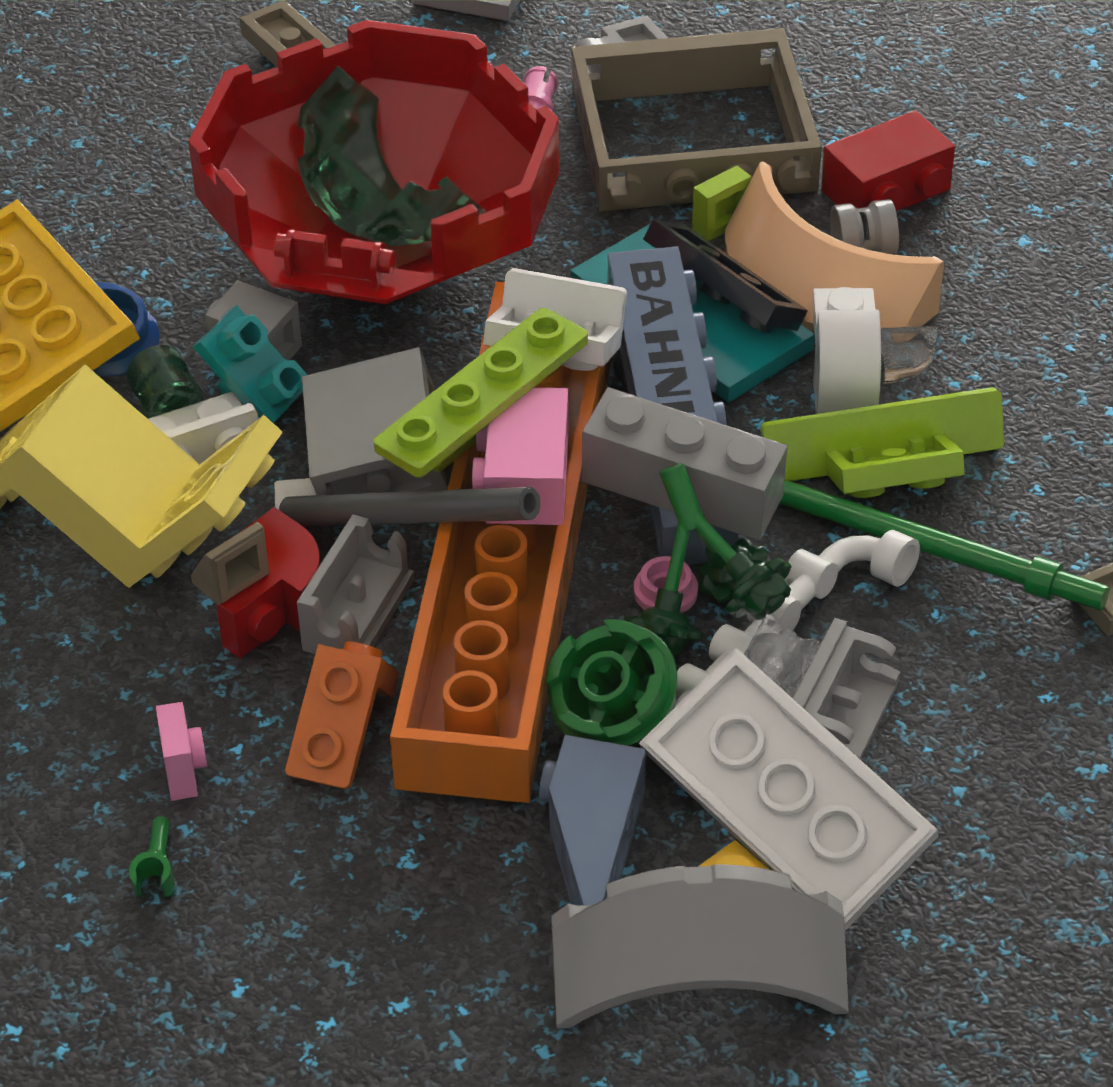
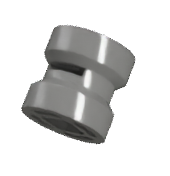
M890 199L872 201L866 208H856L851 203L834 205L830 211V234L840 241L860 248L897 255L899 227L894 204Z

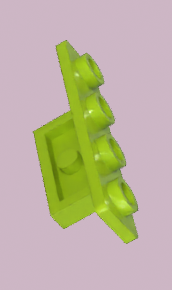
M539 308L377 435L373 440L375 453L418 478L425 476L432 469L438 473L441 472L476 443V434L584 348L588 344V331L548 308Z
M991 387L764 422L760 427L761 437L788 445L785 480L796 481L828 476L844 494L848 493V495L857 498H870L883 494L885 487L908 484L913 488L940 486L944 484L945 478L965 475L964 454L1002 448L1004 445L1002 394L996 388Z

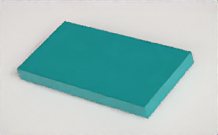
M650 224L571 269L570 278L607 285L608 253L655 249L643 240ZM695 277L697 301L696 305H692L693 313H703L706 325L707 342L706 348H701L703 357H713L717 380L715 394L727 403L814 350L815 334L802 324L798 331L773 327L771 333L757 330L740 319L739 316L742 309L732 302L730 304L719 302L700 291L698 287L701 280Z

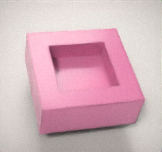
M183 702L156 706L171 801L197 797L198 792L194 769L207 767L201 727L187 729Z

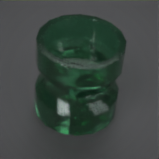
M155 345L138 353L129 363L126 372L128 383L135 395L141 400L142 408L148 419L204 401L203 391L195 378L189 374L188 365L176 348L169 345Z

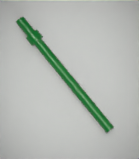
M788 480L784 481L783 497L779 502L781 505L880 538L889 530H896L917 539L920 544V551L1024 585L1025 593L1049 601L1057 596L1102 611L1108 600L1109 586L1064 572V567L1061 563L1040 556H1036L1031 561Z

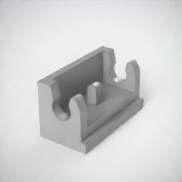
M352 514L297 601L303 651L316 654L318 644L343 649L345 641L357 642L372 647L376 645L415 580L414 571L408 569L407 545L399 532L394 531L387 544L389 550L382 549L372 540L374 532L369 519Z
M834 618L793 699L862 760L894 695L900 678V671L884 663H875L869 660L864 653H871L882 659H891L896 647L880 636L848 627L847 621Z

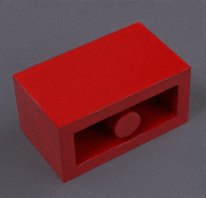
M917 110L825 145L821 190L836 205L851 203L856 208H866L872 201L890 199L896 211L950 190L955 145Z

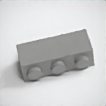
M607 387L582 431V482L674 512L659 471L674 464L684 463L705 519L711 525L760 541L783 497L788 445Z

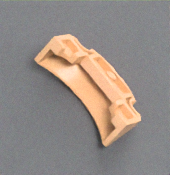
M765 162L759 163L725 228V253H728L736 261L806 308L808 313L802 322L804 327L814 333L812 311L813 288H873L875 310H879L881 343L903 342L939 313L944 261L935 256H902L871 251L840 241L818 230L795 213L785 202L773 181L772 166Z

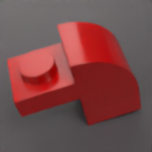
M275 507L249 525L251 526L259 522L264 527L270 573L219 605L216 604L222 646L240 659L261 642L272 639L286 623L300 632L297 601L320 566L318 545L310 532Z

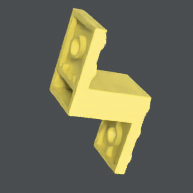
M84 364L0 438V509L7 499L13 502L20 495L124 585L130 588L149 573L155 578L160 577L174 563L181 550L186 555H190L207 538L213 527L221 532L238 516L246 503L239 495L245 486L250 489L257 484L271 468L275 459L268 453L282 434V431L263 415L199 464Z

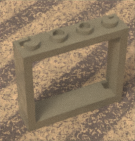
M784 28L572 47V92L599 211L693 203V187L736 165L753 177L760 162H765L772 166V178L780 194L819 190L821 144ZM775 48V51H772V57L761 58L762 49ZM600 64V73H588L587 65ZM770 86L787 143L609 159L596 101ZM625 172V177L613 178L612 173Z

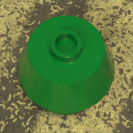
M618 619L603 620L606 625L591 629L576 640L572 635L568 636L553 654L546 674V684L549 687V707L557 726L565 735L641 748L639 742L675 708L677 669L671 651L655 633L631 622Z

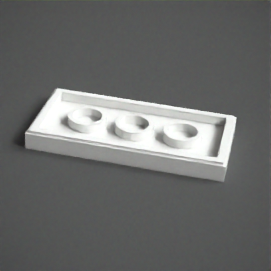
M737 648L639 742L640 747L646 749V755L759 861L772 871L790 875L793 890L806 895L827 891L842 901L845 931L939 837L938 829Z

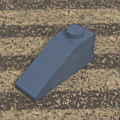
M565 735L557 762L551 760L545 762L540 781L539 800L549 802L550 833L572 905L588 906L605 900L607 898L606 884L622 878L645 795L646 749Z

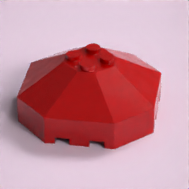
M365 20L348 26V41L323 50V44L318 38L279 51L276 53L278 67L252 76V71L247 64L225 71L188 140L195 196L271 287L388 304L532 246L559 175V118L547 106L536 109L529 102L528 87L505 64L494 67L487 60V46L475 34Z

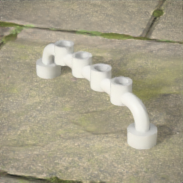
M889 530L881 538L859 535L837 540L819 556L804 549L797 550L788 561L792 568L785 579L791 588L790 596L785 598L783 605L770 615L766 614L763 620H756L747 613V618L752 624L745 631L729 624L721 626L713 636L709 647V657L714 662L706 670L686 663L677 671L675 707L735 648L758 666L764 648L777 635L785 637L794 630L799 621L801 610L814 597L819 599L826 597L836 582L838 572L848 563L869 561L871 562L870 572L873 577L896 587L903 585L916 567L920 553L918 540L896 530Z

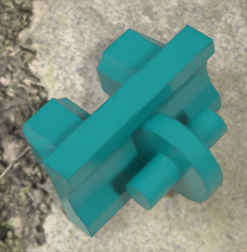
M238 305L229 309L217 324L192 346L219 377L215 387L222 394L232 391L243 405L247 403L253 404L258 413V419L264 415L274 423L303 392L302 376H306V372L295 360L284 359L269 342L268 329L255 314L246 315Z

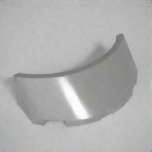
M714 864L702 867L675 866L651 870L606 884L607 898L605 900L588 906L567 904L552 915V960L557 1029L571 1028L590 1016L632 1000L675 991L710 988L747 989L776 993L817 1005L833 1013V1015L849 1013L845 924L842 901L827 891L810 895L795 891L791 887V879L788 874L750 866Z

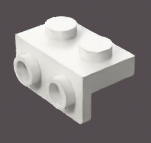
M512 268L505 276L502 306L485 322L483 345L492 346L539 308H548L588 331V344L562 365L570 369L582 371L594 370L598 366L603 367L621 347L627 291L623 287Z

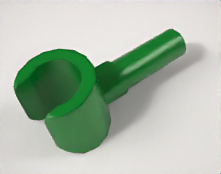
M158 816L154 818L149 850L136 856L130 864L129 877L134 894L137 897H141V886L145 879L155 875L162 876L161 887L164 897L171 896L175 891V879L166 854L170 821L166 817Z

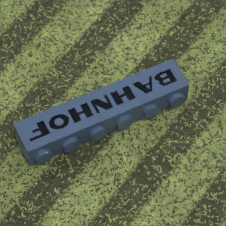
M679 247L608 253L607 285L623 287L627 291L621 347L618 349L626 392L727 425L723 402H713L711 394L715 393L717 388L714 359L712 356L703 357L701 348H706L707 342L704 315L702 312L693 313L692 305H696L697 301L693 269H683ZM649 504L659 557L671 556L678 525L675 512ZM711 525L730 545H734L738 541V533ZM694 529L690 531L684 559L687 565L701 564L709 561L705 555L706 545Z

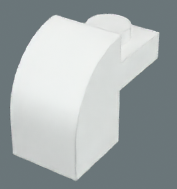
M813 288L812 311L816 346L813 388L816 414L879 405L881 327L879 310H875L873 288Z

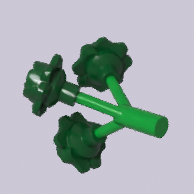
M684 463L674 464L659 471L678 520L665 588H658L654 607L643 610L641 615L624 617V621L644 627L655 633L667 645L673 656L681 654L687 641L702 640L703 633L689 624L687 617L680 612L684 593L678 592L692 529H694L706 545L705 555L709 559L699 569V575L703 579L698 584V590L703 595H712L719 604L730 600L725 608L729 614H734L736 618H739L748 613L756 620H763L766 614L770 615L783 605L785 598L790 596L791 588L785 580L792 568L788 561L777 557L764 562L768 557V551L764 546L752 545L751 541L746 537L739 539L734 545H730L705 519Z

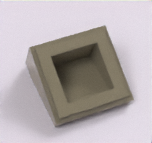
M256 522L206 553L191 574L192 583L219 605L268 575L270 571L264 527L259 522Z

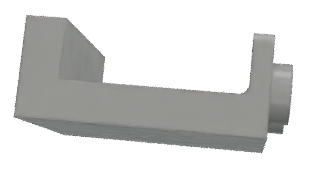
M420 347L302 376L309 477L317 495L447 490L444 469L439 473L432 469L425 476L418 478L374 451L373 440L377 435L434 392V385Z

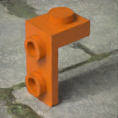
M345 641L343 649L318 644L285 767L287 775L292 778L344 790L352 787L375 696L378 694L393 698L399 675L396 669L382 659V650L351 641Z

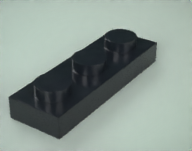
M656 219L652 220L643 240L654 248L678 246L683 269H693L695 277L701 280L698 287L700 291L725 304L732 302L742 309L739 316L740 319L757 330L771 333L773 327L798 331L808 313L806 308L689 227Z

